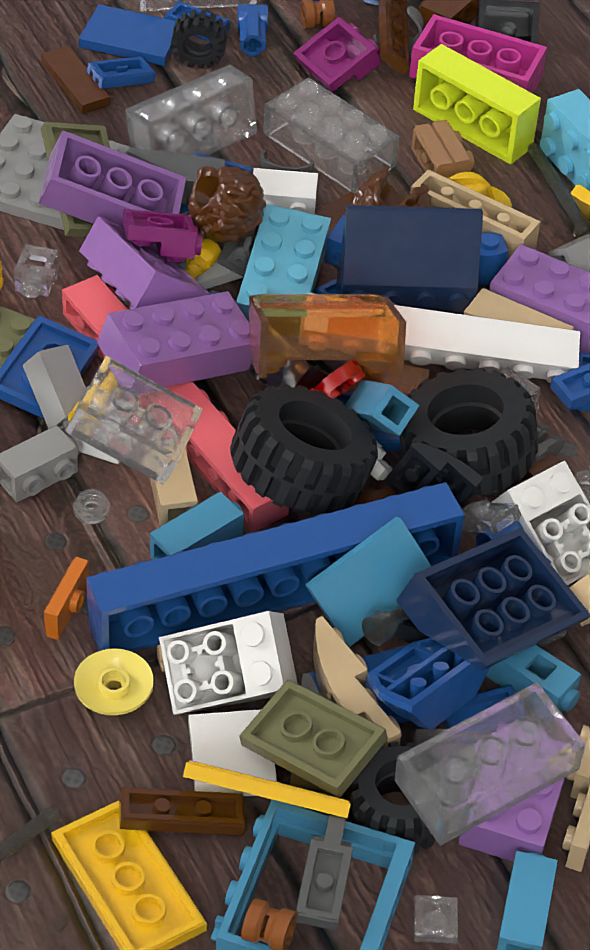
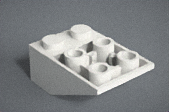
M565 461L514 486L490 503L499 519L507 515L517 519L524 532L540 552L551 561L552 567L567 585L590 573V503Z
M266 611L159 637L173 715L270 698L275 695L287 679L298 684L285 618L282 613Z

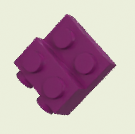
M337 17L293 53L296 61L331 92L335 91L352 76L359 81L381 63L378 55L380 49L371 38L366 40L353 23L347 24L340 17Z
M130 209L123 210L122 223L126 237L132 240V243L141 246H151L153 242H156L160 256H165V259L171 262H184L185 258L194 259L195 255H200L202 235H198V226L194 225L191 215Z

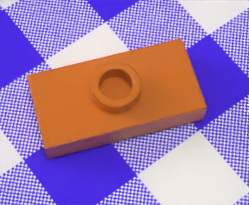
M79 557L73 559L44 610L45 633L47 637L59 640L73 613H79L82 609L85 591L87 590L86 577H89V560Z

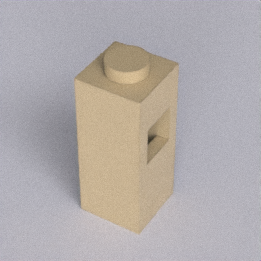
M183 436L147 440V468L161 527L197 506L198 500Z

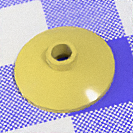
M105 649L91 654L80 663L74 676V689L82 704L94 712L104 715L127 714L141 707L150 697L153 690V673L148 663L136 653L124 649Z

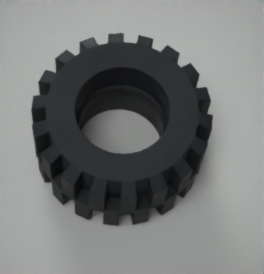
M389 742V747L384 748L382 746L349 786L348 801L351 805L348 820H352L351 823L413 841L415 842L414 854L419 853L420 846L427 850L434 845V839L439 840L444 834L453 796L452 776L449 769H443L444 762L439 757L432 758V751L424 747L420 751L415 749L416 744L407 742L406 746H399L398 742ZM390 792H401L412 796L418 802L409 805H398L387 801L382 795Z

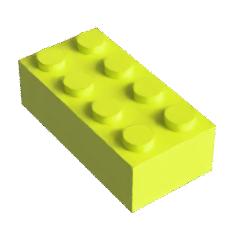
M440 44L418 60L413 110L434 122L447 120L454 131H459L462 138L510 165L533 148L541 101L540 97L443 44Z

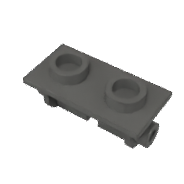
M259 225L256 226V229L250 236L241 238L237 242L224 243L217 263L244 277Z

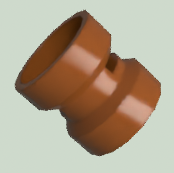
M301 0L300 16L303 29H313L316 25L326 27L334 21L335 7L333 0Z
M255 897L246 913L241 938L254 944L260 941L268 943L272 950H287L295 932L298 912L285 907L277 910L272 908L269 902Z

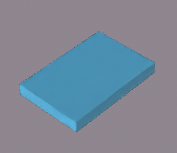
M396 516L306 583L305 586L333 628L335 627L341 632L345 644L350 647L401 608L396 599L415 573L431 567L403 520Z

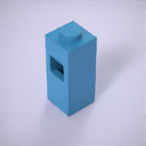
M361 380L345 404L346 408L357 412L359 419L366 421L370 429L397 436L401 435L420 406L394 386L368 380Z
M220 491L150 533V558L154 560L176 552H184L207 546L213 542H222L243 536L244 513L241 507L236 502H231Z
M537 645L491 666L486 675L487 678L501 687L512 685L520 700L552 721L564 710L567 712L571 711L581 695V692L578 691L581 674Z
M516 851L496 950H542L558 860L547 858L534 852Z

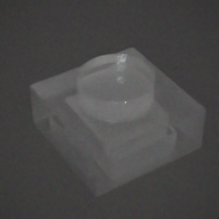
M415 895L414 942L456 944L458 938L457 897Z

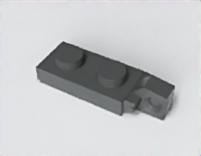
M329 815L325 837L314 835V839H311L296 908L298 912L297 923L337 930L353 851L352 843L342 841L346 820L344 817Z

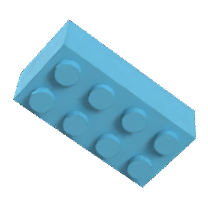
M576 89L548 99L539 149L575 186L580 184L590 191V99L580 89Z
M266 204L263 212L264 216L259 225L236 304L256 334L261 335L269 325L299 338L302 306L306 294L314 293L326 250L331 218Z

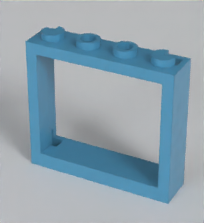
M271 799L266 814H260V817H257L255 821L253 836L256 839L253 847L246 846L243 850L239 863V870L242 871L239 881L232 880L225 898V905H228L224 917L218 915L215 920V928L210 939L216 942V950H272L268 945L259 942L254 944L243 940L238 935L277 836L280 835L310 845L314 835L325 837L328 815ZM345 821L342 841L352 843V858L388 869L360 950H383L412 866L415 842Z

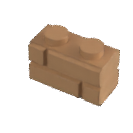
M447 120L433 122L432 125L429 123L417 125L413 129L411 149L425 172L431 170L441 176L450 178L460 172H471V169L474 168L475 162L472 152L465 150L462 145L461 134L459 131H454Z

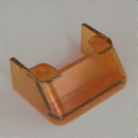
M256 294L249 297L251 360L258 378H266V373L279 372L280 367L286 366L288 360H353L354 358L358 364L364 366V370L367 372L382 373L386 371V368H389L395 378H403L406 321L389 298L371 294Z

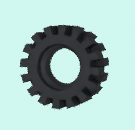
M191 10L190 16L186 12L182 14L181 19L178 18L176 20L171 39V49H173L174 56H179V61L182 64L187 60V66L193 67L194 63L198 64L199 69H203L205 63L208 68L213 67V62L218 64L221 57L225 54L228 37L227 27L223 26L221 18L215 21L216 15L211 13L208 17L205 10H201L200 15H197L196 10ZM191 35H202L211 42L198 44L191 41L188 37Z

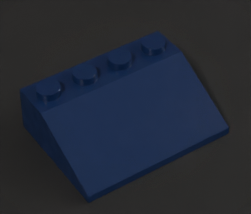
M347 205L336 281L337 297L464 314L466 308L476 297L478 289L483 210L470 208Z
M522 528L415 573L396 599L397 603L420 632L482 671L590 617L587 609Z

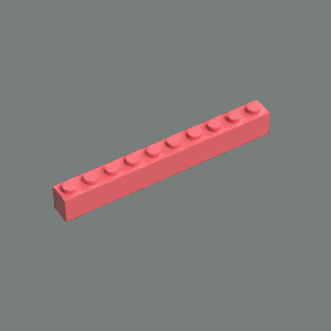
M98 275L62 289L63 315L79 333L95 340L99 338L108 313L131 309L118 299L114 289L110 285L107 286ZM100 348V351L98 353L99 357L105 362V364L110 369H112V366L110 365L109 361L107 360V358L105 357L104 353ZM193 382L132 394L142 406L150 408L149 415L169 438L183 436L188 460L217 493L221 491L231 502L234 501L241 507L244 513V525L251 533L288 516L289 507L282 506L281 508L273 504V500L266 496L264 498L255 492V488L252 485L248 486L242 480L241 473H237L230 453V446L236 430L231 426L226 414L218 411L210 402L207 393L203 389L199 390Z

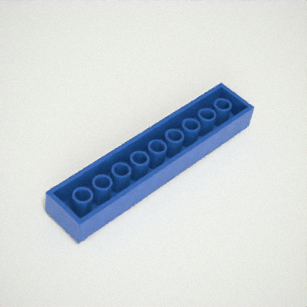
M445 482L434 486H425L419 490L400 495H391L385 499L366 504H357L332 513L319 514L302 521L285 523L279 527L256 533H248L234 539L213 542L207 546L184 552H176L172 555L147 562H138L132 566L113 571H104L97 575L86 577L88 627L98 651L124 649L136 652L160 645L159 637L266 611L278 613L314 603L316 601L305 584L396 516L403 520L430 565L434 566L458 555L465 514Z

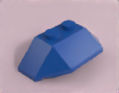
M427 638L412 642L367 673V681L377 697L398 716L413 722L419 727L432 730L475 698L490 667L482 671L435 640Z

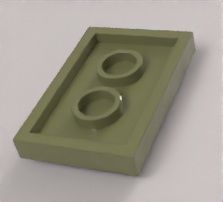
M288 679L239 735L243 747L339 798L388 739L385 728Z

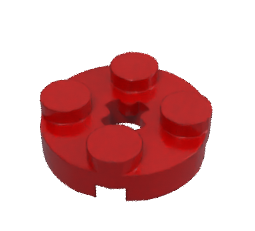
M354 358L332 372L315 389L311 388L310 391L316 392L318 390L326 393L325 396L333 400L335 398L338 399L366 377V374Z

